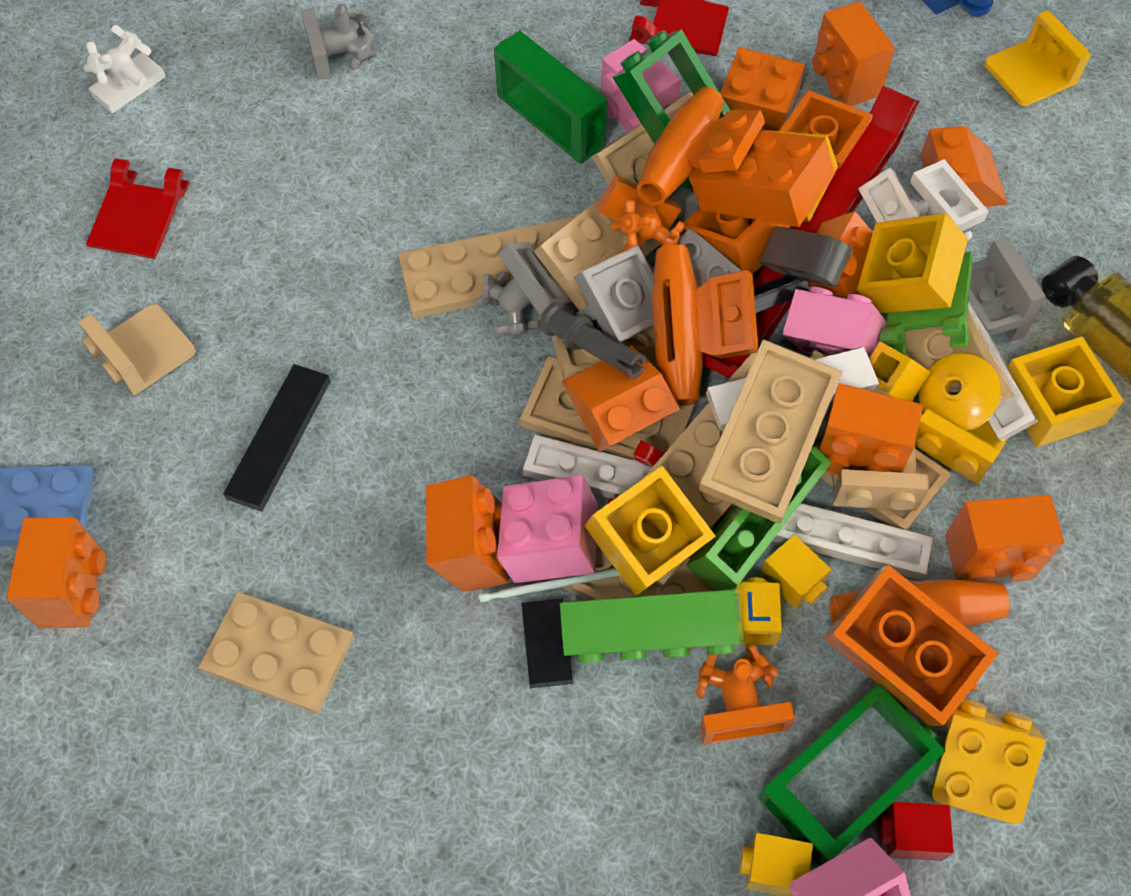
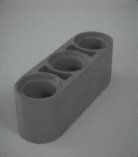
M775 226L759 263L784 275L802 277L807 279V281L836 287L854 249L846 243L826 235Z

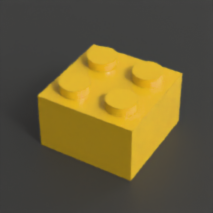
M947 213L878 222L874 227L857 291L862 296L871 299V304L879 310V313L950 308L968 238Z
M1083 336L1014 358L1008 365L1011 374L1039 422L1025 429L1036 448L1106 425L1124 402Z
M660 466L597 511L584 525L635 596L716 537L663 466Z

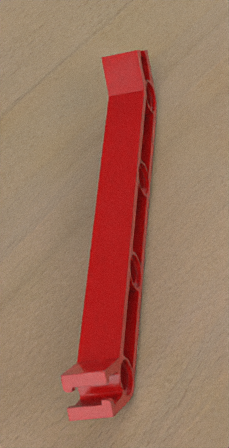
M882 86L870 111V114L873 115L872 121L842 166L835 171V175L831 179L809 222L803 221L800 227L793 226L791 229L817 233L822 222L854 212L863 199L858 188L881 173L897 149L920 101L889 87ZM764 267L754 281L753 288L785 275ZM793 299L756 313L758 350L763 340H769L789 310ZM703 353V365L730 379L751 354L720 359Z

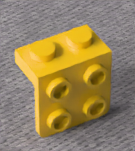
M1047 10L1037 14L1027 40L988 56L984 67L1020 106L1026 107L1076 85L1090 59L1091 53Z
M926 409L920 418L915 448L979 485L1008 439L1004 441L998 439L989 421H986L978 428L965 431L931 410Z
M964 699L945 723L948 730L943 748L946 752L939 759L931 788L932 797L936 802L944 805H950L951 807L1011 824H1019L1025 816L1046 739L1038 728L1032 724L1033 720L1025 715L1006 711L1004 716L987 712L988 707Z

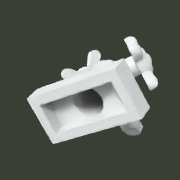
M113 25L110 30L123 39L120 45L109 49L101 56L97 52L95 43L93 41L88 42L86 48L90 55L88 56L87 64L83 67L84 71L97 74L98 82L88 89L92 97L111 113H114L166 77L163 69L148 57L151 49L142 44L136 34L124 31L117 25ZM135 48L142 51V53L131 59L130 55ZM106 69L108 70V73H109V75H107V76H106L105 73H104V70H106Z
M945 159L913 173L910 183L924 199L919 202L911 199L920 217L947 213L961 231L985 221L989 211ZM971 231L963 233L968 240L972 238Z

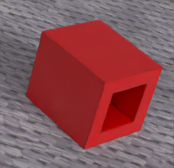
M893 802L884 811L885 815L879 816V843L886 844L887 855L890 858L943 861L954 853L950 805Z

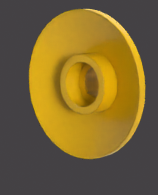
M956 353L941 358L928 369L931 373L918 392L919 403L923 404V414L926 409H929L961 429L970 431L983 425L996 411L1001 398V383L997 372L986 360L969 353ZM954 383H961V391L956 395H950V386Z

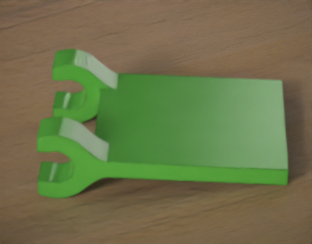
M971 251L964 253L951 307L888 313L887 324L880 332V342L905 355L906 331L942 326L944 336H950L949 345L951 349L967 347L969 343L967 310L973 260Z

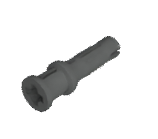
M561 302L550 304L543 312L540 319L542 332L548 336L556 335L561 338L566 347L573 350L583 349L626 374L631 379L637 378L644 371V367L635 363L637 361L643 365L646 364V357L643 354L635 352L595 329L588 317L584 315L576 316L569 312V308Z

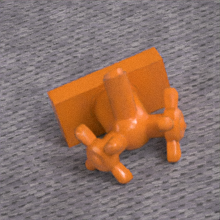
M615 175L596 206L600 214L616 220L610 224L612 230H621L627 234V243L620 253L637 245L641 249L645 241L650 239L656 240L662 244V247L677 245L680 238L679 234L684 230V223L679 221L672 231H669V228L681 212L679 204L668 198L661 205L647 204L637 194L638 184Z
M749 644L746 646L745 649L748 654L742 657V659L737 660L734 668L727 672L714 667L718 654L707 655V661L703 662L702 667H700L697 680L699 685L696 689V695L703 699L708 684L721 688L726 711L702 716L699 728L703 745L790 730L795 720L791 702L760 706L754 682L761 677L768 688L772 687L774 684L773 678L778 675V669L772 666L769 660L758 652L756 645Z

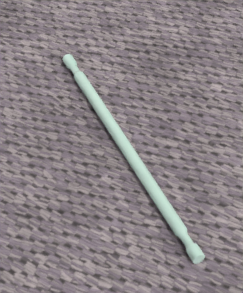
M614 568L598 571L593 574L577 575L504 589L491 594L483 593L479 594L480 603L495 598H508L621 575Z

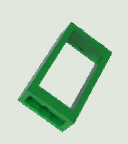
M682 29L670 34L663 30L654 35L646 42L649 48L643 53L637 51L620 63L623 69L612 77L654 144L670 119L642 76L644 71L668 53L693 95L702 87H711L718 91ZM724 99L719 119L724 117L726 112H730ZM689 177L680 185L681 187L691 185Z
M520 30L494 47L497 96L579 164L584 163L606 146L607 99Z
M877 684L765 786L758 797L796 840L813 843L812 858L819 866L832 860L946 752L940 745V740L936 733L927 725L919 724L906 711L907 708L880 684ZM874 707L922 758L841 835L834 839L786 786Z

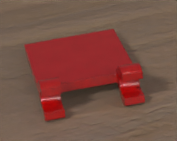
M705 0L640 1V5L658 6L653 24L646 17L635 16L629 42L635 39L640 44H647L646 42L663 30L670 34L682 29L696 53L717 57L729 10L728 6Z
M115 158L111 165L110 185L86 245L87 247L155 259L167 233L178 201L184 197L190 183L188 180L181 179L184 174L181 169L168 167L164 176V189L133 184L137 173L136 171L128 170L131 164L129 160Z

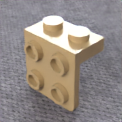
M157 304L149 305L109 332L105 331L92 314L78 322L86 334V337L81 339L86 349L95 359L101 356L105 360L101 366L115 384L122 381L133 396L182 365L196 353L194 345Z
M915 446L902 473L841 469L839 475L832 473L833 506L917 511L929 490L928 474H917Z

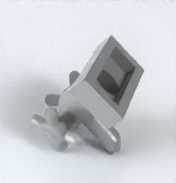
M339 4L334 12L337 27L322 29L318 25L314 7L301 10L318 80L331 77L328 56L352 52L354 59L350 67L354 70L359 68L361 61L366 60L369 56H376V51L369 45L374 37L373 33L363 26L364 20L367 18L366 11H361L359 14L354 12L348 13L347 5ZM357 31L364 35L362 41L359 40Z
M530 242L507 244L498 253L514 277L505 287L501 285L508 278L507 272H500L496 279L490 274L483 275L485 283L482 287V295L477 299L476 305L483 308L491 300L497 306L500 304V307L508 313L509 325L494 327V331L498 335L507 332L520 335L523 332H527L528 329H537L540 326V320L524 322L522 311L529 304H532L539 315L542 316L545 309L554 302H561L566 306L571 303L560 285L533 252L535 249Z

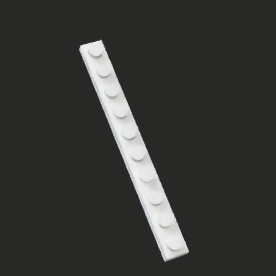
M535 435L523 467V476L543 481L584 475L593 495L616 499L641 481L651 468L635 460ZM801 503L772 541L784 544L793 535H796L815 553L876 569L890 565L902 576L923 580L927 574L933 537Z

